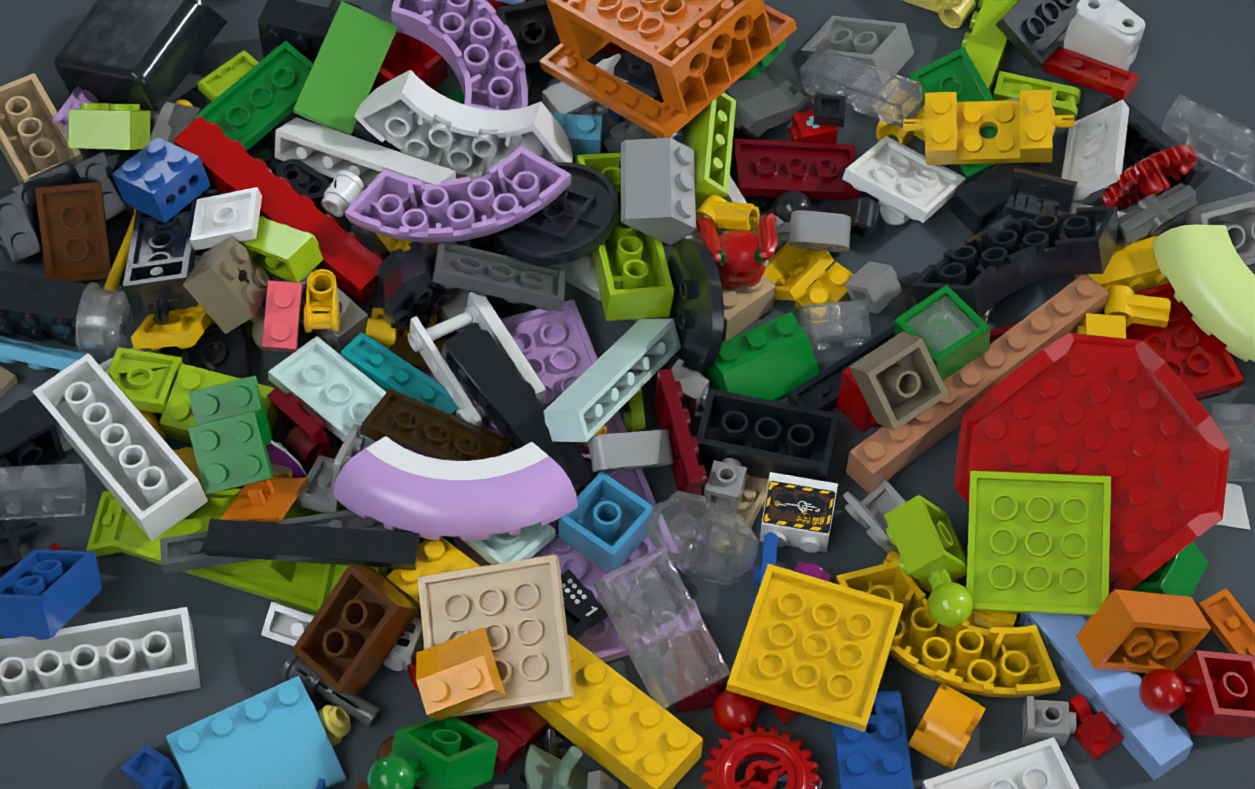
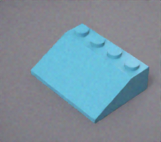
M299 676L166 736L171 755L187 789H316L319 778L325 779L326 788L331 789L346 782V777Z

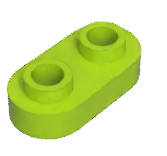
M640 388L626 402L628 411L623 412V423L627 431L635 432L645 428L642 390Z

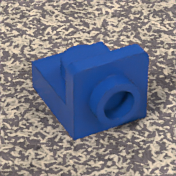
M147 744L119 768L128 780L141 789H179L184 784L183 778L170 759Z

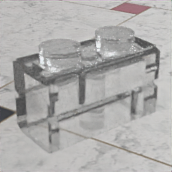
M867 299L799 306L800 324L808 335L812 350L830 349V342L843 341V347L863 345L862 339L871 338Z

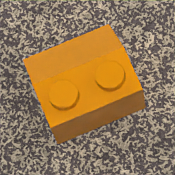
M483 627L417 652L416 682L427 716L441 721L506 696L486 630Z

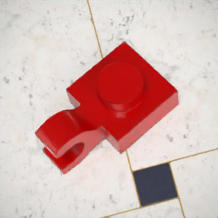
M1081 694L1068 701L1069 712L1076 713V724L1078 726L1072 735L1094 762L1123 742L1124 736L1104 712L1100 711L1093 716L1088 702Z

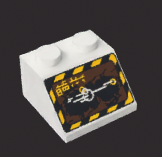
M770 472L759 541L764 542V536L772 532L778 537L777 547L790 546L801 548L810 553L818 551L826 553L838 484Z

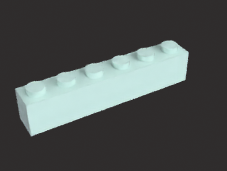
M639 319L543 412L552 441L587 442L681 348L674 320Z

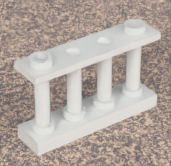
M470 292L465 312L428 329H424L417 316L411 319L410 333L407 335L408 341L415 352H420L439 384L445 387L453 402L458 406L456 411L458 418L481 427L482 417L486 416V414L479 405L473 406L465 393L467 391L466 388L456 379L433 343V340L469 324L472 325L475 322L482 330H487L492 335L496 348L503 356L506 355L512 360L516 373L523 381L526 380L532 385L536 398L542 405L544 404L546 393L544 385L485 296Z

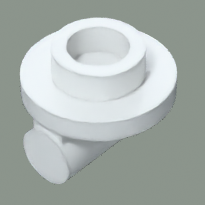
M878 202L881 205V216L886 223L897 226L909 220V217L904 212L893 206Z

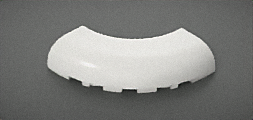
M411 70L375 89L360 104L354 115L381 142L386 140L400 149L401 153L454 170L457 174L467 175L466 177L470 176L471 180L487 174L489 168L503 161L519 146L550 163H572L573 160L571 144L565 131L542 102L512 110L475 108L458 103L439 94L427 86Z

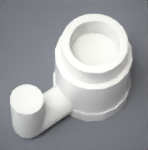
M338 171L324 193V198L321 201L322 207L333 216H343L349 206L365 191L363 181L350 171Z

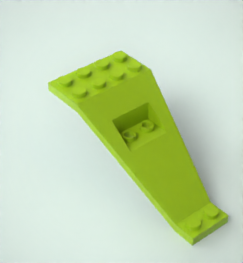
M226 489L206 494L208 502L153 541H150L110 491H104L100 498L86 551L95 552L96 557L122 552L161 565L160 538L208 531L210 519H220L242 489ZM296 499L282 520L324 513L296 506ZM341 504L338 511L349 510ZM258 559L182 572L316 614L349 565ZM371 567L386 579L388 568Z

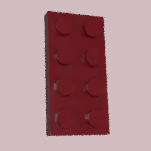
M754 139L733 140L732 156L735 182L742 196L779 197L784 192L794 190L802 192L809 199L850 200L860 198L862 194L852 184L842 180L845 169L857 160L854 145Z
M672 369L659 370L654 411L659 429L670 430L675 462L670 464V469L684 518L694 517L698 514L699 503L704 501L702 485L707 484L706 470L704 465H699L696 456L699 455L698 442L695 436H690L688 429L691 427L690 414L687 408H682L683 391L680 381H675Z

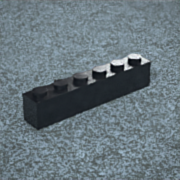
M475 322L444 342L441 355L504 438L511 440L510 445L512 448L517 450L533 442L564 470L578 497L598 475V472H593L591 459L588 457L584 458L577 449L576 442L552 441L543 412L548 406H543L536 398L532 385L520 378L516 373L512 360L506 355L503 356L496 348L492 335L487 330H482Z

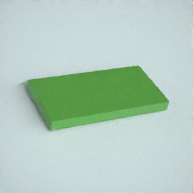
M341 1L292 112L322 126L351 136L357 121L354 115L360 104L369 95L398 27Z

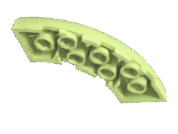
M1183 225L1160 234L1153 241L1152 247L1163 278L1169 279L1176 292L1173 296L1178 303L1183 302L1193 314L1191 319L1208 336L1213 334L1225 343L1227 351L1245 362L1249 359L1255 362V275L1245 265L1235 250L1227 227L1225 225Z

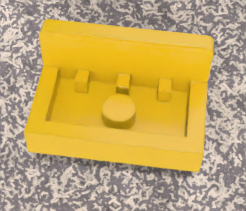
M788 241L769 260L763 275L776 286L775 300L795 301L803 297L806 289L825 274V270L834 260L829 251L791 247Z

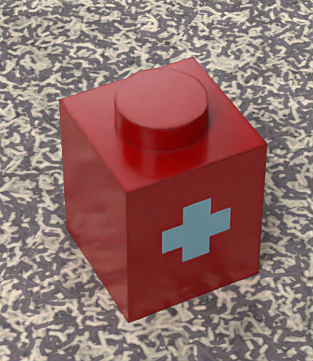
M814 110L793 114L792 127L788 128L790 141L836 144L838 128L835 126L813 125Z

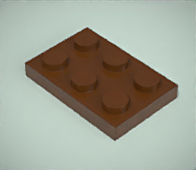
M101 181L35 188L46 278L70 282L108 278L112 263Z

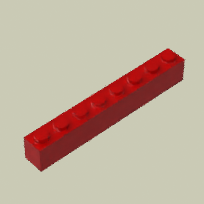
M199 116L173 139L174 145L200 157L210 184L220 192L226 194L258 187L262 195L259 216L314 235L319 243L318 247L323 257V260L316 268L318 270L326 269L331 271L335 275L337 286L361 305L377 291L375 281L379 282V279L376 276V270L385 261L384 257L376 251L371 252L354 233L350 232L348 234L343 230L333 216L330 214L324 215L316 208V205L306 195L301 196L294 191L291 184L285 178L275 176L270 172L265 162L250 156L240 142L237 140L231 141L224 135L222 129L212 121L209 123Z

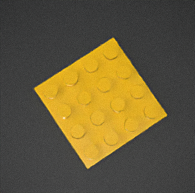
M768 564L733 664L726 690L865 732L904 604Z

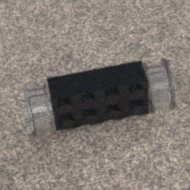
M0 271V335L13 337L15 334L26 335L28 338L40 342L46 341V339L58 340L67 346H77L80 353L87 354L90 350L102 351L109 358L114 357L118 347H126L125 333L127 324L130 325L132 323L134 314L123 287L118 286L115 290L101 289L95 282L89 283L86 287L84 283Z

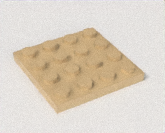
M556 554L418 577L424 650L482 627L485 628L506 694L505 697L452 717L574 699L559 557Z

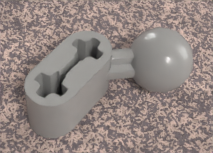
M799 210L793 211L791 213V221L786 223L776 216L777 222L774 227L777 235V248L775 253L787 241H789L791 247L830 252H845L849 250L850 216Z

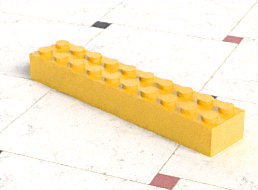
M441 536L440 540L424 539L419 544L416 570L394 569L386 577V580L420 609L418 577L480 566ZM421 609L416 614V618L421 619ZM568 635L574 699L529 706L545 718L551 726L631 789H672L701 758L703 738Z

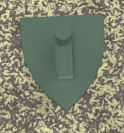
M530 744L524 768L528 789H586L588 774L574 767L582 757V751L578 747L572 746L564 757L559 759Z

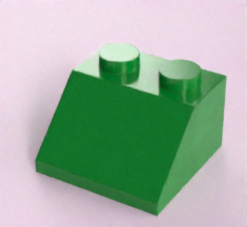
M1192 542L1130 591L1191 597L1209 562L1195 543Z

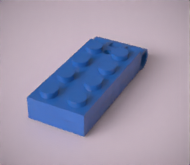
M900 691L877 692L865 732L830 722L837 789H914Z

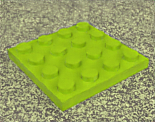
M970 471L966 589L973 600L972 611L1093 616L1109 594L1111 476Z

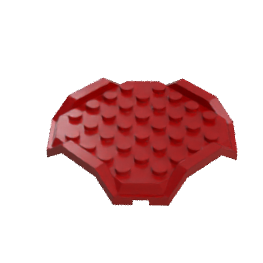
M1067 333L1042 349L993 387L962 415L954 489L969 505L970 471L1111 476L1109 594L1115 589L1130 591L1223 519L1230 445L1210 414L1170 366L1142 340Z

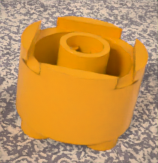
M941 683L908 746L943 766L953 769L986 708Z

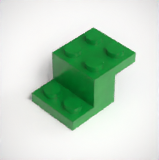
M256 375L188 392L196 426L189 427L188 431L205 495L273 478L274 475L266 448V443L272 440Z

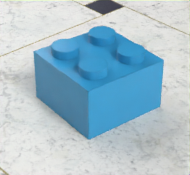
M601 471L577 497L578 508L558 519L559 539L613 576L655 529L656 508Z

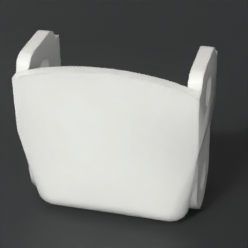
M1080 0L1076 6L1077 14L1068 26L1064 48L1128 71L1129 66L1136 58L1145 29L1144 20L1119 0ZM1088 4H1097L1099 8L1092 9Z

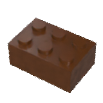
M350 564L300 636L292 651L338 693L361 695L420 609L373 568Z

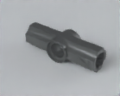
M1180 183L1157 197L1155 194H1151L1144 198L1132 211L1118 218L1116 246L1119 245L1125 248L1148 234L1156 236L1164 231L1175 219L1196 207L1198 204L1196 192L1190 185Z

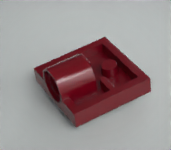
M275 387L267 395V398L282 425L290 431L285 439V445L307 465L315 463L319 455L333 458L335 453L330 445L333 440L324 430L326 426L322 420L313 412L307 415L301 409L303 407L302 403L291 392L285 395Z

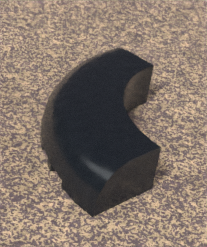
M1117 207L1076 208L1075 214L1056 216L1055 211L1046 212L1045 215L1036 217L1033 221L1028 222L1027 217L1003 223L1002 230L988 234L987 231L975 234L964 240L965 246L957 247L954 250L949 249L944 252V259L936 266L930 264L912 284L915 299L919 304L947 285L982 319L996 303L1032 284L1063 276L1103 274L1116 247L1118 235ZM950 301V309L961 320L972 322Z

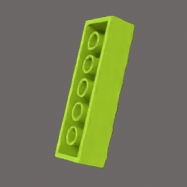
M621 153L577 155L576 163L600 171L611 181L619 201V219L614 231L600 247L590 253L606 321L670 317L674 288L662 241L621 222V171L618 166L621 160Z

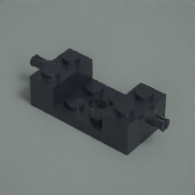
M91 149L0 191V247L6 259L16 263L42 250L35 188L101 181L106 220L129 210L128 205L123 202L112 176V173L115 171L110 167L103 151Z
M200 195L166 223L136 209L123 281V289L134 315L155 313L154 322L157 325H162L163 321L164 325H166L170 310L198 306V302L183 284L194 269L196 250L194 251L191 245L190 237L197 199H201ZM171 198L166 199V204L171 201Z

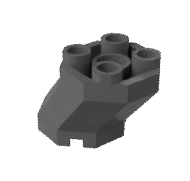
M772 61L757 77L748 80L738 79L724 91V93L736 100L734 126L738 130L742 129L750 139L759 138L766 130L793 120V114L809 111L814 108V101L775 61Z

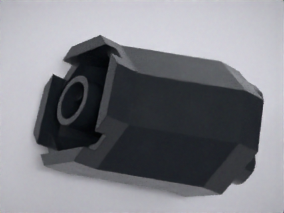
M423 242L408 244L412 249L403 252L401 248L393 251L376 270L379 282L375 281V287L382 295L384 319L391 328L407 331L410 329L411 319L416 316L425 328L429 324L430 318L438 309L450 301L451 296L447 292V288L439 283L432 282L436 251L430 244Z

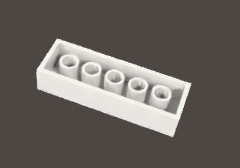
M89 353L32 391L55 422L59 432L150 541L156 539L208 502L198 479Z
M187 607L63 628L54 637L46 640H37L35 637L24 636L0 639V724L201 688L193 626Z

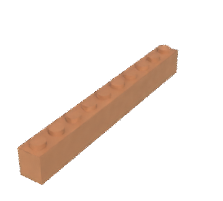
M1087 274L1079 276L991 343L988 351L945 379L943 383L948 391V396L896 430L886 426L881 427L849 452L846 473L870 494L885 479L889 480L960 425L962 415L993 387L1048 345L1067 333H1076L1077 326L1083 325L1086 313L1102 314L1108 292Z

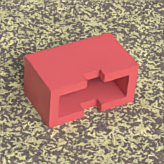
M268 280L262 342L264 350L292 353L297 351L303 291L301 283Z

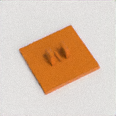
M307 477L280 478L246 484L220 519L280 522L309 480Z

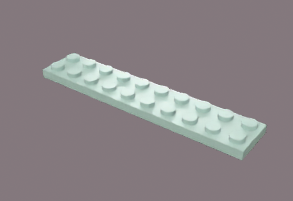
M318 336L268 371L269 381L286 395L291 392L302 403L304 410L309 414L311 412L316 414L325 424L326 428L343 442L353 424L361 425L386 393ZM360 434V437L365 438L363 450L375 443L374 440ZM539 523L520 528L519 534L509 535V532L488 535L489 539L464 542L493 565L530 559L555 538L556 530L549 524L541 526Z

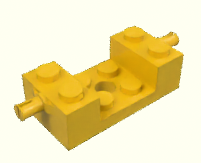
M1020 90V100L976 102H957V92L925 93V110L922 119L903 118V132L922 131L925 139L926 165L1052 162V137L1055 128H1074L1075 125L1074 114L1055 115L1052 107V90ZM986 126H991L997 130V134L995 137L987 139L980 135V131Z

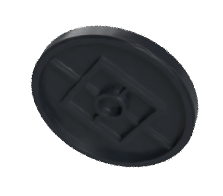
M568 162L552 163L571 174V184L555 200L539 212L518 224L494 233L498 243L514 258L537 265L563 264L590 254L610 237L619 219V201L611 181L600 171L586 165Z
M698 238L681 239L674 245L668 261L674 295L670 317L667 318L674 320L681 346L677 354L684 361V365L691 370L707 369L716 361L722 345L724 332L722 286L715 260L709 248Z

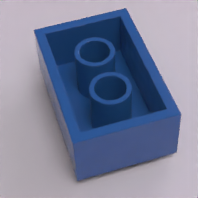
M34 549L0 578V635H4L5 638H17L19 636L35 637L37 640H46L54 637L68 621L72 620L102 590L95 552Z

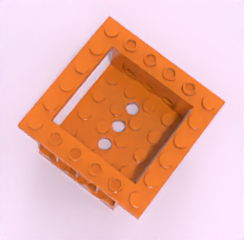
M546 0L561 43L539 62L543 71L659 138H671L797 29L793 18L765 5L763 0ZM611 41L652 64L664 102L660 103L587 60Z

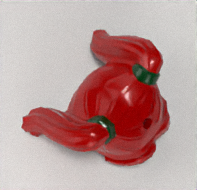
M769 213L760 219L757 233L748 230H738L718 235L715 225L708 218H700L696 221L697 229L700 232V240L709 248L715 260L722 285L727 288L736 289L741 285L755 286L761 281L762 275L765 272L764 262L773 258L777 248V235L774 227L777 220L774 213Z

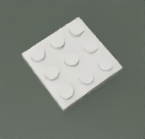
M886 136L847 167L842 180L852 184L855 189L865 191L878 198L881 203L893 206L904 212L909 218L924 223L954 196L955 190L964 184L966 178L942 165H926L925 156Z

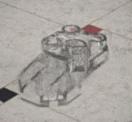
M681 491L675 492L665 502H659L653 506L647 530L649 539L664 561L700 576L703 581L730 586L735 582L741 581L754 570L760 545L759 540L743 517L708 501L705 496Z

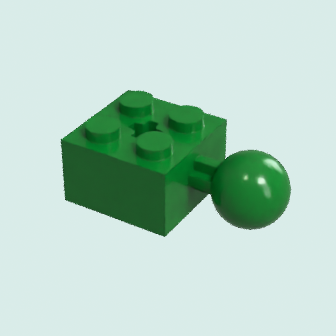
M449 717L441 721L434 718L425 719L395 731L392 755L381 757L373 763L367 776L369 789H413L414 785L421 789H473L492 780L498 741L457 717Z

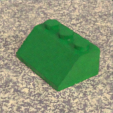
M792 312L722 342L716 361L711 367L704 369L717 390L771 401H779L787 397L790 391L820 373L808 335Z

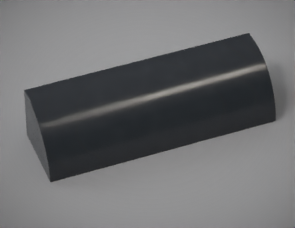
M1106 98L1097 111L1119 102L1121 99ZM1124 100L1129 107L1124 152L1131 158L1139 162L1152 154L1180 145ZM1197 159V163L1188 170L1187 174L1182 175L1178 171L1180 180L1176 181L1171 176L1168 177L1170 189L1182 183L1190 185L1195 190L1212 171Z

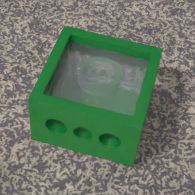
M947 285L895 319V336L904 331L921 337L942 381L990 349V326Z

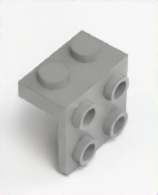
M353 424L335 459L320 455L317 457L307 476L309 482L298 496L296 506L323 513L337 512L341 503L334 498V484L344 465L364 448L365 438L360 437L359 434L361 425Z
M886 479L861 502L847 491L843 497L848 502L844 507L848 513L867 529V534L878 546H881L887 553L894 550L900 554L897 546L891 543L885 529L889 526L884 514L904 504L906 501Z

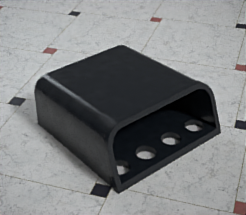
M97 0L55 57L54 66L70 94L78 86L82 90L91 92L100 101L115 104H140V109L158 111L164 106L228 22L209 5L200 0Z

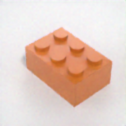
M1115 589L1106 597L1105 602L1096 613L1086 621V625L1076 635V638L1094 669L1148 673L1154 669L1164 668L1174 672L1211 630V627L1192 597Z

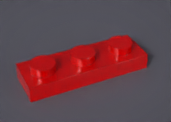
M1060 46L1043 63L1044 72L1121 100H1125L1138 85V74Z

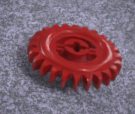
M1176 145L1137 162L1125 170L1116 183L1109 185V188H1105L1101 196V202L1104 207H1117V211H1120L1124 207L1128 209L1131 206L1130 198L1138 204L1140 202L1139 194H1142L1144 198L1151 194H1155L1156 197L1170 189L1169 176L1176 181L1180 180L1178 171L1184 175L1188 173L1189 169L1194 167V164L1197 163L1195 150L1189 145Z
M758 725L756 732H752L749 726L744 727L743 735L736 731H730L731 741L724 738L719 739L718 746L720 749H710L709 757L712 760H707L703 763V769L707 773L702 775L701 782L708 785L704 789H776L777 779L787 775L788 780L785 789H816L813 786H819L821 779L818 775L813 774L817 772L818 764L809 761L812 758V752L810 750L800 751L803 746L802 740L790 742V732H785L782 736H779L777 727L773 726L768 733L765 732L763 725ZM759 756L777 761L773 764L765 760L752 762L745 771V778L735 783V772L745 760Z

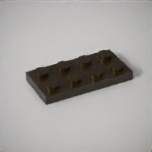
M390 388L362 422L359 433L375 442L387 436L396 444L414 453L450 461H473L507 454L511 444V440Z

